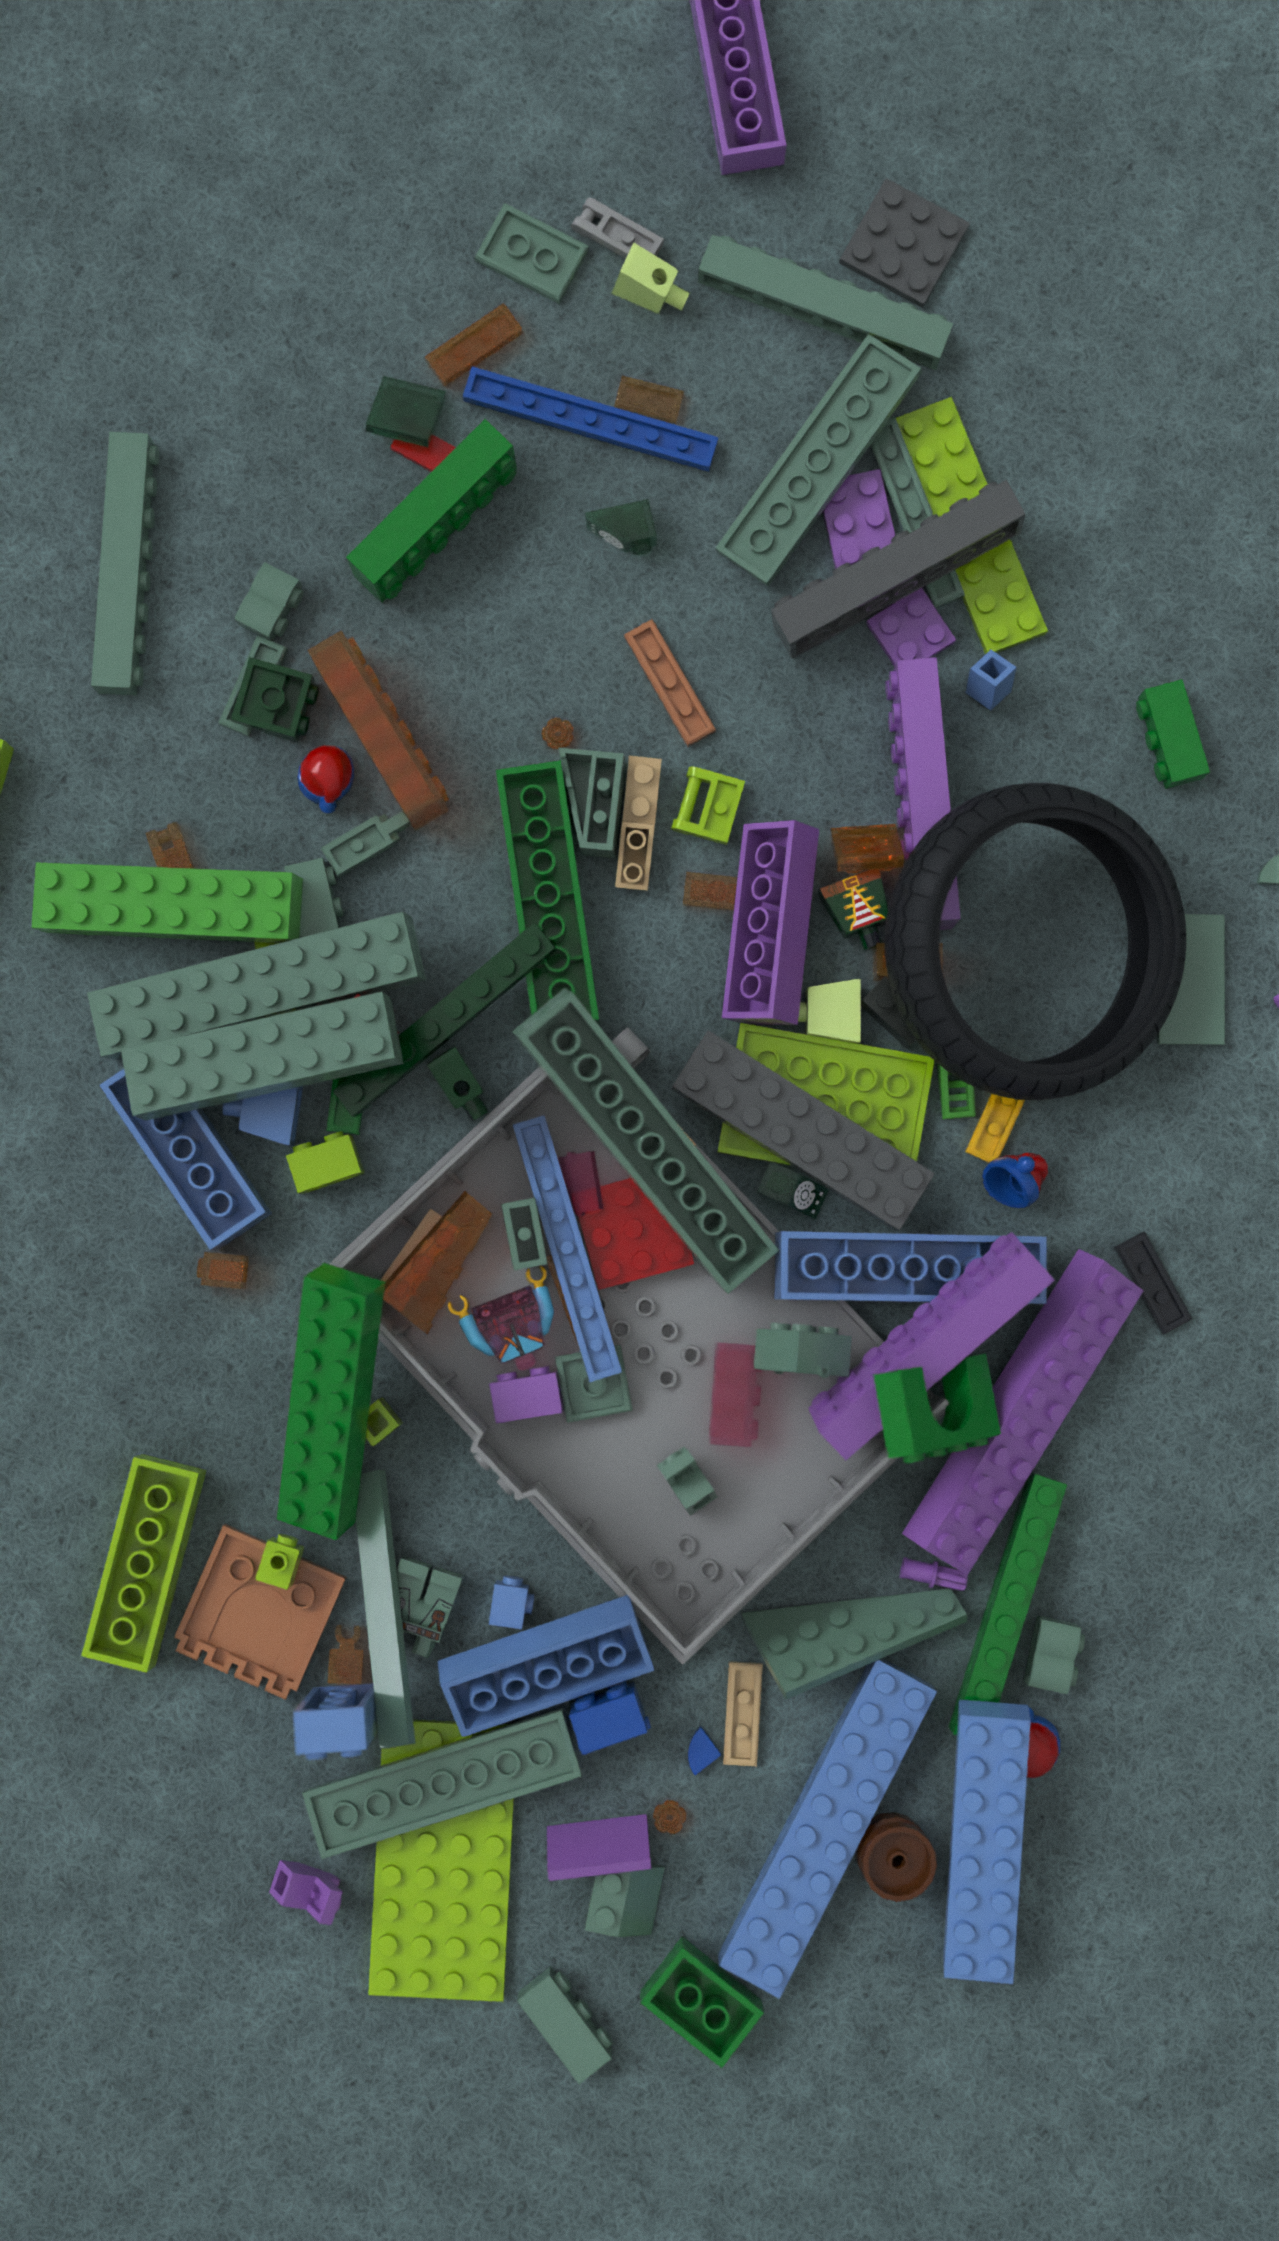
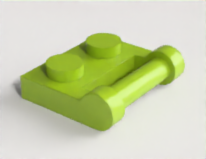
M689 766L686 775L688 783L678 817L673 819L671 830L727 845L745 781ZM701 782L710 784L700 822L695 824L690 822Z

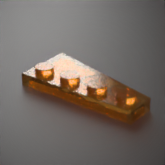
M464 1191L387 1279L383 1300L428 1335L433 1326L432 1320L438 1309H442L448 1298L446 1294L454 1279H458L463 1270L462 1264L469 1252L473 1251L492 1213L467 1191Z

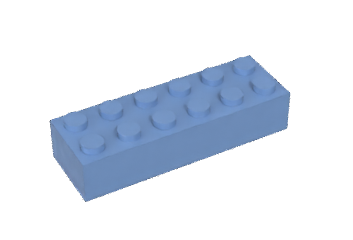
M124 1069L100 1084V1087L210 1250L218 1251L272 1214L202 1108L145 1121L132 1116Z
M628 1595L438 1660L440 1685L462 1737L655 1671L646 1638L632 1600Z

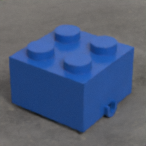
M626 1681L607 1687L608 1691L595 1695V1692H591L575 1698L576 1702L571 1703L569 1717L582 1755L647 1733V1728L651 1729L649 1718L645 1715L635 1682L627 1684Z

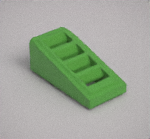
M936 1062L942 1119L976 1117L974 1087L962 1080L948 1081V1075L952 1074ZM965 1087L966 1093L949 1094V1088ZM967 1100V1106L949 1108L950 1101Z

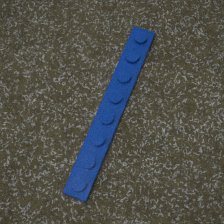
M473 366L463 393L464 402L708 472L710 471L718 444V437Z

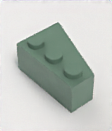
M559 748L579 847L583 855L616 858L627 769L624 753Z

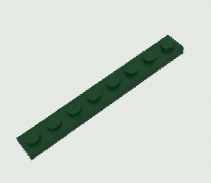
M534 922L398 1036L404 1064L351 1075L333 1090L334 1094L351 1116L357 1117L552 955L557 948L538 924Z

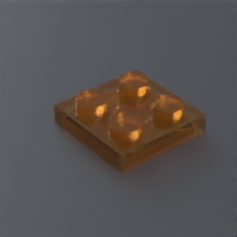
M896 824L831 828V843L838 872L857 873L861 870L872 869L890 871L894 868H903L904 853Z

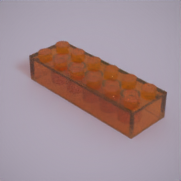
M342 630L308 649L307 651L317 670L399 806L409 819L413 829L416 831L448 812L445 802L449 798L445 788L437 775L433 778L429 776L433 771L420 747L416 750L412 748L416 743L412 738L410 730L403 720L397 723L396 720L400 717L396 712L393 702L386 692L380 695L383 689L370 665L363 667L366 661L354 638L346 639Z

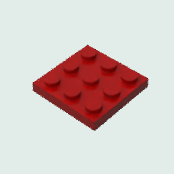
M631 1178L572 1194L598 1290L694 1265L691 1251Z

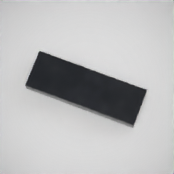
M1145 1231L1114 1247L1133 1283L1143 1290L1141 1297L1161 1334L1164 1335L1193 1319Z

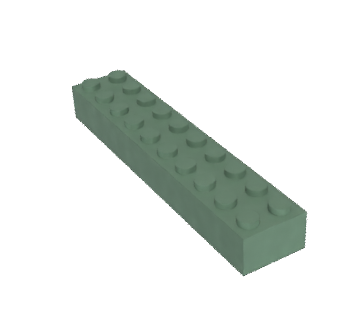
M399 912L88 992L87 995L100 1055L104 1058L118 1059L122 1058L121 1050L347 1000L354 998L357 993L365 996L424 982L426 977L412 917L405 912Z
M566 988L562 989L512 1031L518 1041L713 1280L727 1294L779 1251L571 991Z

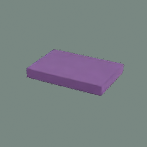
M647 1814L547 1826V1871L549 1881L651 1869Z

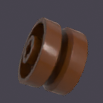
M896 1812L882 1813L873 1817L855 1851V1861L870 1888L880 1897L895 1902L912 1900L924 1893L933 1881L937 1868L935 1851L920 1826L910 1817Z

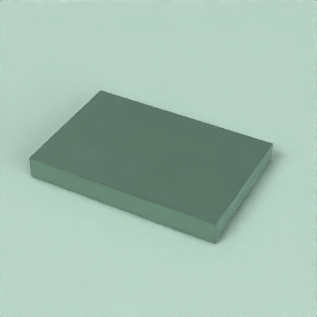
M504 203L475 255V261L560 304L588 253L589 246Z

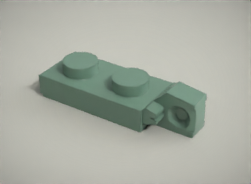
M403 811L389 819L386 814L379 817L375 815L324 845L321 850L337 877L340 878L394 846L396 842L401 840L398 833L410 827V821Z

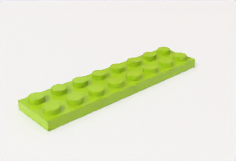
M952 397L895 418L933 515L937 514L940 517L949 512L950 506L958 500L967 498L969 501L979 495V491L987 485V482ZM1011 540L955 570L965 594L963 601L985 654L990 650L998 653L1047 634L1048 629Z

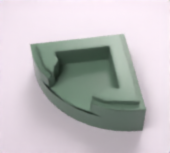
M1279 854L1271 858L1259 872L1257 884L1279 885Z

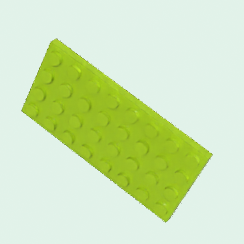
M413 1720L415 1744L382 1749L381 1765L510 1724H500L462 1737L454 1721ZM514 1798L376 1842L368 1995L504 2001Z

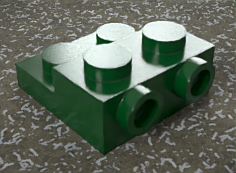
M249 657L231 720L238 724L263 730L266 734L298 743L299 736H306L308 732L310 717L306 716L309 704L315 705L319 686H315V679L311 674Z

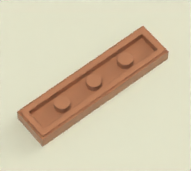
M653 619L624 634V638L687 747L716 732L714 725Z

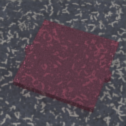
M572 1151L568 1152L567 1156L557 1157L574 1214L584 1216L585 1212L604 1209L595 1152L590 1151L576 1154Z

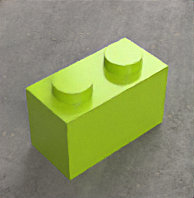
M343 1131L325 1136L324 1143L313 1146L312 1142H307L292 1148L294 1153L286 1155L299 1194H305L365 1174L353 1136L349 1134L344 1136Z

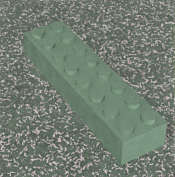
M384 992L121 1050L132 1116L145 1121L404 1064L392 1000Z

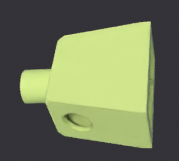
M633 243L620 270L612 294L659 314L664 302L682 311L690 292L673 284L678 273L675 267Z
M861 979L811 986L806 989V1002H800L798 1022H806V1035L857 1044L861 1042Z

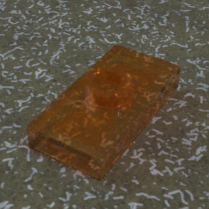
M686 872L683 906L734 911L738 877Z

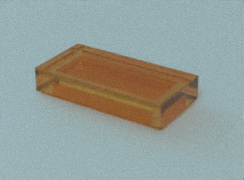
M622 376L614 407L676 424L684 391Z

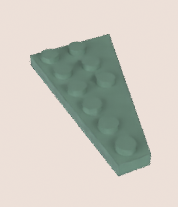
M951 1589L741 1613L746 1629L785 1700L967 1622V1613Z

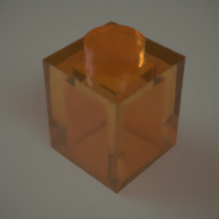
M204 1252V1258H200L198 1261L197 1277L201 1278V1285L246 1289L249 1256Z

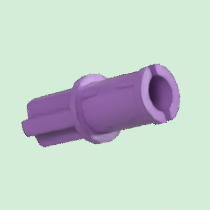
M903 1557L900 1578L927 1583L930 1588L936 1585L958 1591L965 1590L968 1576L961 1571L939 1566L937 1561H933V1564Z

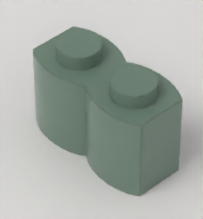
M264 562L254 578L250 591L243 599L236 613L235 621L239 626L270 641H274L276 636L282 637L289 623V620L286 619L287 614L291 608L296 609L299 606L304 595V591L301 590L302 584L300 580Z
M1037 1615L1024 1675V1682L1028 1686L1068 1694L1070 1686L1074 1687L1076 1685L1078 1667L1074 1666V1661L1077 1653H1082L1085 1643V1635L1081 1633V1627L1076 1623Z

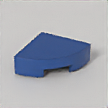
M702 1726L693 1734L688 1748L689 1765L694 1775L698 1774L722 1755Z

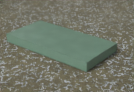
M1185 914L1186 958L1183 977L1174 1005L1157 1034V1045L1223 1046L1225 1045V915Z

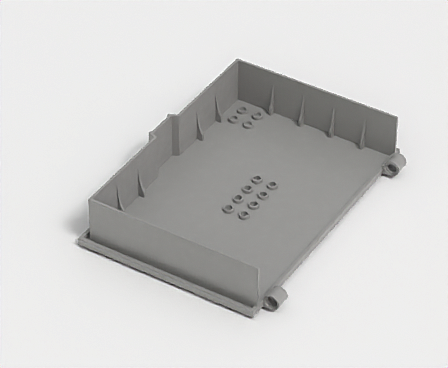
M629 1027L612 1041L633 1069L651 1052ZM539 1066L329 1264L381 1280L430 1208L459 1227L402 1310H399L383 1298L378 1339L474 1441L470 1451L473 1454L476 1453L473 1457L486 1471L490 1468L493 1469L499 1476L497 1480L499 1486L509 1496L514 1493V1498L517 1501L527 1498L619 1597L628 1595L632 1600L637 1617L676 1659L684 1665L898 1459H888L882 1429L849 1459L845 1460L819 1433L808 1409L813 1399L819 1393L827 1392L837 1383L839 1376L829 1375L827 1378H821L818 1374L784 1372L778 1375L772 1370L754 1369L757 1328L770 1329L771 1323L791 1324V1330L792 1324L813 1325V1327H817V1333L818 1327L839 1328L838 1335L852 1336L850 1369H854L862 1362V1358L867 1351L873 1347H879L884 1341L846 1301L775 1300V1255L727 1294L692 1254L694 1265L601 1290L597 1288L613 1344H621L633 1411L567 1423L564 1410L562 1413L496 1424L489 1383L497 1381V1374L516 1371L517 1377L530 1375L529 1369L549 1366L550 1372L557 1371L555 1356L580 1352L539 1212V1222L547 1264L541 1265L547 1272L543 1283L549 1289L554 1316L549 1332L543 1337L541 1335L535 1337L541 1339L542 1342L528 1338V1335L523 1337L539 1342L543 1346L529 1352L531 1358L524 1359L519 1363L517 1358L502 1362L501 1360L510 1343L504 1344L508 1346L501 1359L499 1356L502 1350L497 1351L494 1356L485 1355L470 1345L459 1325L460 1317L452 1314L448 1308V1303L451 1301L456 1311H462L464 1302L461 1300L460 1295H463L469 1301V1315L473 1314L478 1324L482 1323V1318L479 1315L476 1316L479 1308L472 1310L475 1307L528 1286V1289L509 1295L510 1301L521 1297L522 1293L528 1292V1294H531L529 1295L531 1297L530 1303L534 1302L532 1290L535 1289L534 1285L530 1284L525 1278L528 1268L515 1271L512 1268L501 1209L502 1203L534 1198L513 1124L545 1115L593 1277L594 1273L572 1194L630 1178ZM696 1144L697 1149L775 1245V1233L779 1231ZM539 1266L530 1267L531 1278L536 1281L540 1280L542 1274ZM516 1300L498 1309L494 1308V1318L518 1309ZM494 1302L487 1304L491 1308L495 1307ZM531 1305L532 1311H537L536 1305ZM529 1306L524 1308L526 1314L531 1313ZM518 1309L517 1313L519 1317H522L520 1310ZM516 1311L499 1317L500 1322H503L505 1318L511 1319L516 1317ZM532 1312L528 1316H531L536 1319L537 1312ZM496 1318V1324L499 1325V1320ZM491 1321L487 1322V1328L493 1327ZM503 1323L500 1324L497 1334L501 1338L507 1336L513 1339L510 1326ZM480 1325L481 1330L484 1331V1327ZM514 1326L517 1335L522 1337L525 1328ZM492 1329L486 1330L483 1334L488 1338ZM928 1389L929 1405L933 1416L938 1421L945 1414V1406L949 1402L945 1398L934 1395ZM683 1447L686 1450L688 1449L718 1498L691 1516L657 1467L668 1456Z

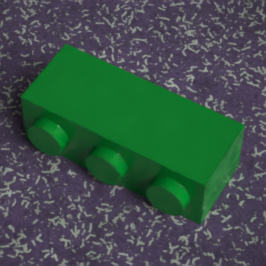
M1183 680L1145 689L1138 697L1139 701L1136 702V710L1140 720L1145 719L1148 732L1145 733V740L1148 749L1155 752L1157 763L1154 764V770L1157 780L1159 782L1163 781L1165 789L1203 779L1210 773Z

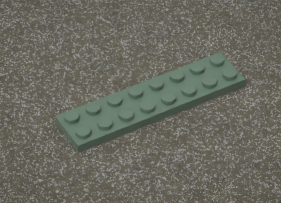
M868 334L716 546V551L769 587L920 377L922 369Z
M561 1708L306 1789L302 1792L321 1859L582 1777V1771L565 1715Z

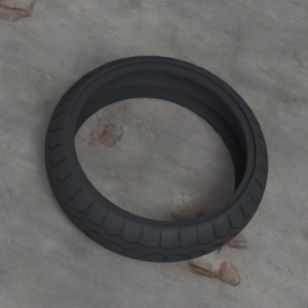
M1022 783L993 789L965 801L942 817L921 838L907 858L891 895L885 925V961L891 991L904 1022L917 1042L942 1068L963 1082L990 1094L1020 1100H1048L1071 1096L1106 1082L1128 1067L1150 1045L1164 1025L1180 988L1186 958V921L1181 895L1171 868L1152 838L1133 818L1107 800L1081 789L1052 783ZM1019 823L1038 824L1061 831L1077 840L1097 857L1115 883L1125 910L1128 927V955L1125 973L1120 989L1106 1015L1085 1038L1074 1046L1051 1057L1035 1061H1022L1010 1057L985 1042L971 1029L959 1013L949 994L942 972L939 949L940 923L943 908L950 888L959 871L983 843L997 833Z

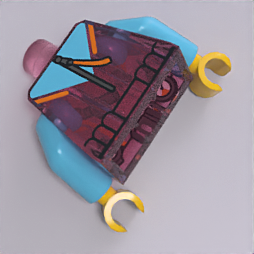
M541 1265L539 1266L542 1274L540 1280L536 1281L531 1278L529 1268L525 1273L526 1280L534 1285V1290L531 1289L530 1285L471 1308L472 1314L470 1315L468 1313L469 1301L465 1296L460 1295L461 1300L464 1302L462 1311H456L451 1301L448 1303L449 1311L460 1317L459 1325L471 1346L487 1356L495 1355L500 1363L514 1360L519 1370H526L535 1365L536 1360L533 1352L545 1346L543 1336L549 1332L554 1316L549 1289L543 1283L547 1272Z

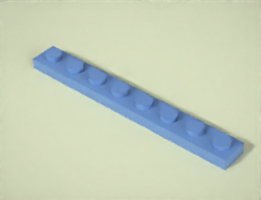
M545 1115L513 1124L589 1381L592 1382L622 1373Z

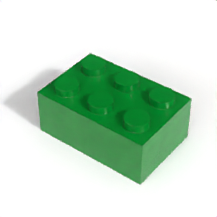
M683 1936L640 1990V2003L720 2068H723L764 2014L762 2000Z

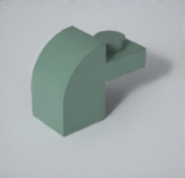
M685 1447L671 1454L657 1465L690 1516L718 1498L714 1489L699 1469L696 1461Z

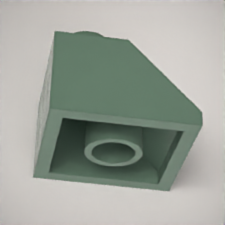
M651 1863V1869L594 1876L585 1920V1931L614 1937L651 1935L665 1866Z

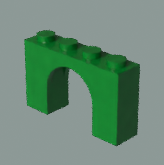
M986 1353L965 1357L942 1377L945 1399L949 1403L946 1405L945 1416L941 1425L936 1421L929 1405L922 1366L873 1374L888 1459L903 1457L904 1463L925 1460L924 1453L926 1458L946 1455V1448L947 1452L967 1450L968 1447L989 1444V1437L1001 1435Z

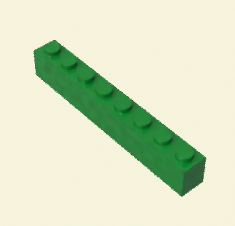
M1031 1472L1025 1482L948 1726L954 1735H957L959 1699L997 1703L1000 1701L1067 1488V1484L1033 1472Z

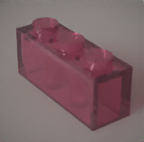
M715 1342L709 1444L751 1447V1440H757L758 1420H753L754 1406L760 1405L761 1386H755L756 1372L762 1373V1370L754 1369L755 1345Z

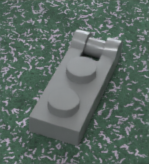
M587 198L582 206L584 211L581 216H576L571 224L573 231L594 240L625 259L633 243L655 256L658 255L664 245V239L593 198ZM594 218L601 219L598 226L592 223Z

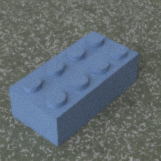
M373 1683L314 1687L293 1712L296 1755L306 1754V1759L314 1760L325 1758L327 1753L341 1752L342 1757H354L361 1755L362 1750H367L378 1732Z

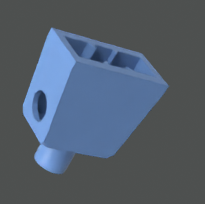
M303 1086L223 1103V1115L240 1117V1131L294 1147Z

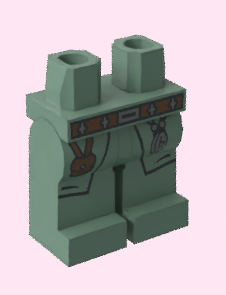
M403 1556L397 1569L403 1635L405 1632L417 1635L412 1652L428 1658L436 1642L439 1643L442 1639L464 1575L436 1566L433 1569L425 1598H422L432 1565Z

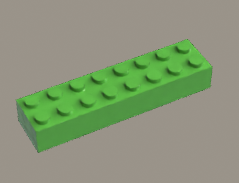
M36 862L31 928L45 933L282 943L298 939L300 935L303 878L292 872Z

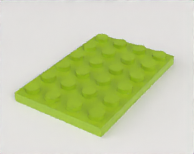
M740 1023L736 1044L737 1049L917 1162L934 1060L931 1057ZM722 1122L717 1153L791 1166Z

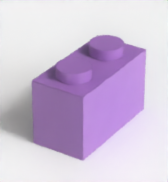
M549 1366L529 1369L530 1375L517 1377L516 1371L497 1374V1381L489 1383L496 1424L562 1413L564 1405L558 1372H550Z

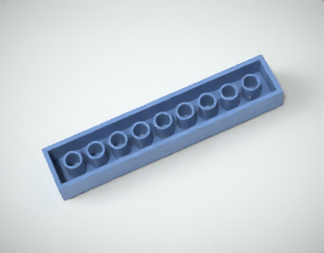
M883 1658L866 1666L718 1953L720 1967L780 1999L937 1693L932 1684Z

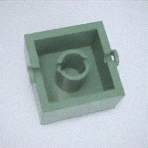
M771 1323L770 1329L757 1328L754 1369L772 1370L778 1375L784 1372L818 1374L821 1378H827L829 1375L849 1377L852 1336L838 1335L839 1328L818 1327L817 1333V1327H813V1325L792 1324L791 1330V1324Z

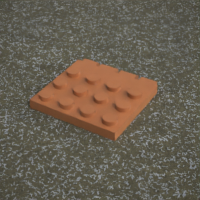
M225 1524L220 1531L174 1638L180 1640L176 1652L198 1661L204 1650L207 1652L203 1664L226 1674L230 1672L232 1665L236 1664L238 1667L234 1674L235 1678L259 1688L265 1677L269 1680L264 1691L286 1700L291 1689L297 1691L300 1687L347 1577L301 1557L294 1583L288 1590L255 1580L267 1542Z

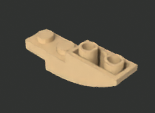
M629 756L615 887L648 891L662 759Z

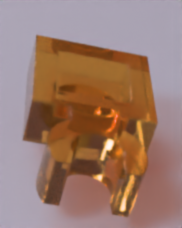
M337 1625L335 1637L340 1643V1648L330 1649L327 1683L362 1685L364 1650H354L355 1644L361 1637V1629L359 1626H355L353 1637L345 1639L342 1636V1625Z

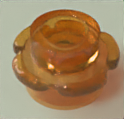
M552 718L547 722V726L543 727L542 738L544 741H547V745L552 749L558 750L559 748L567 747L573 741V726L567 720L562 721L560 718ZM560 731L561 735L556 736L555 732Z
M667 1800L662 1805L659 1804L653 1812V1818L656 1820L655 1827L661 1833H678L683 1827L682 1824L686 1821L684 1808L679 1807L678 1802L673 1800ZM667 1815H672L673 1819L669 1821L666 1817Z

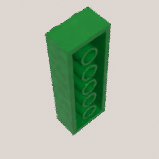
M484 419L346 557L354 577L381 603L386 598L390 600L395 598L403 588L402 583L410 575L412 577L418 575L425 567L426 563L424 561L432 553H440L448 543L447 538L455 530L458 532L463 530L471 520L470 515L478 507L480 509L485 508L493 499V492L500 485L504 487L514 479L517 465L513 445Z

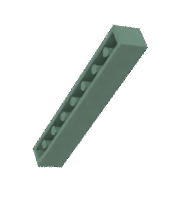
M712 234L698 269V283L860 343L870 334L908 360L933 370H937L953 323L947 321L942 315L924 313L917 310L910 303L894 302L887 299L880 292H867L857 288L850 281H838L827 277L820 270H808L797 266L790 259H778L770 256L758 247L748 248L740 245L728 236L719 237Z
M109 432L91 686L98 694L137 696V688L142 686L144 681L143 667L139 666L140 654L144 655L146 651L145 635H141L142 623H147L148 606L147 603H144V591L150 590V573L146 571V560H151L153 553L152 541L148 540L149 528H154L155 513L154 509L150 508L151 497H156L157 481L155 477H152L153 465L158 466L159 463L158 446H155L147 433Z

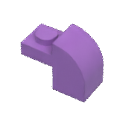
M285 1860L279 1861L269 1891L281 1906L306 1909L319 1924L332 1925L335 1913L340 1908L342 1891L338 1888L340 1879L333 1874L302 1863Z

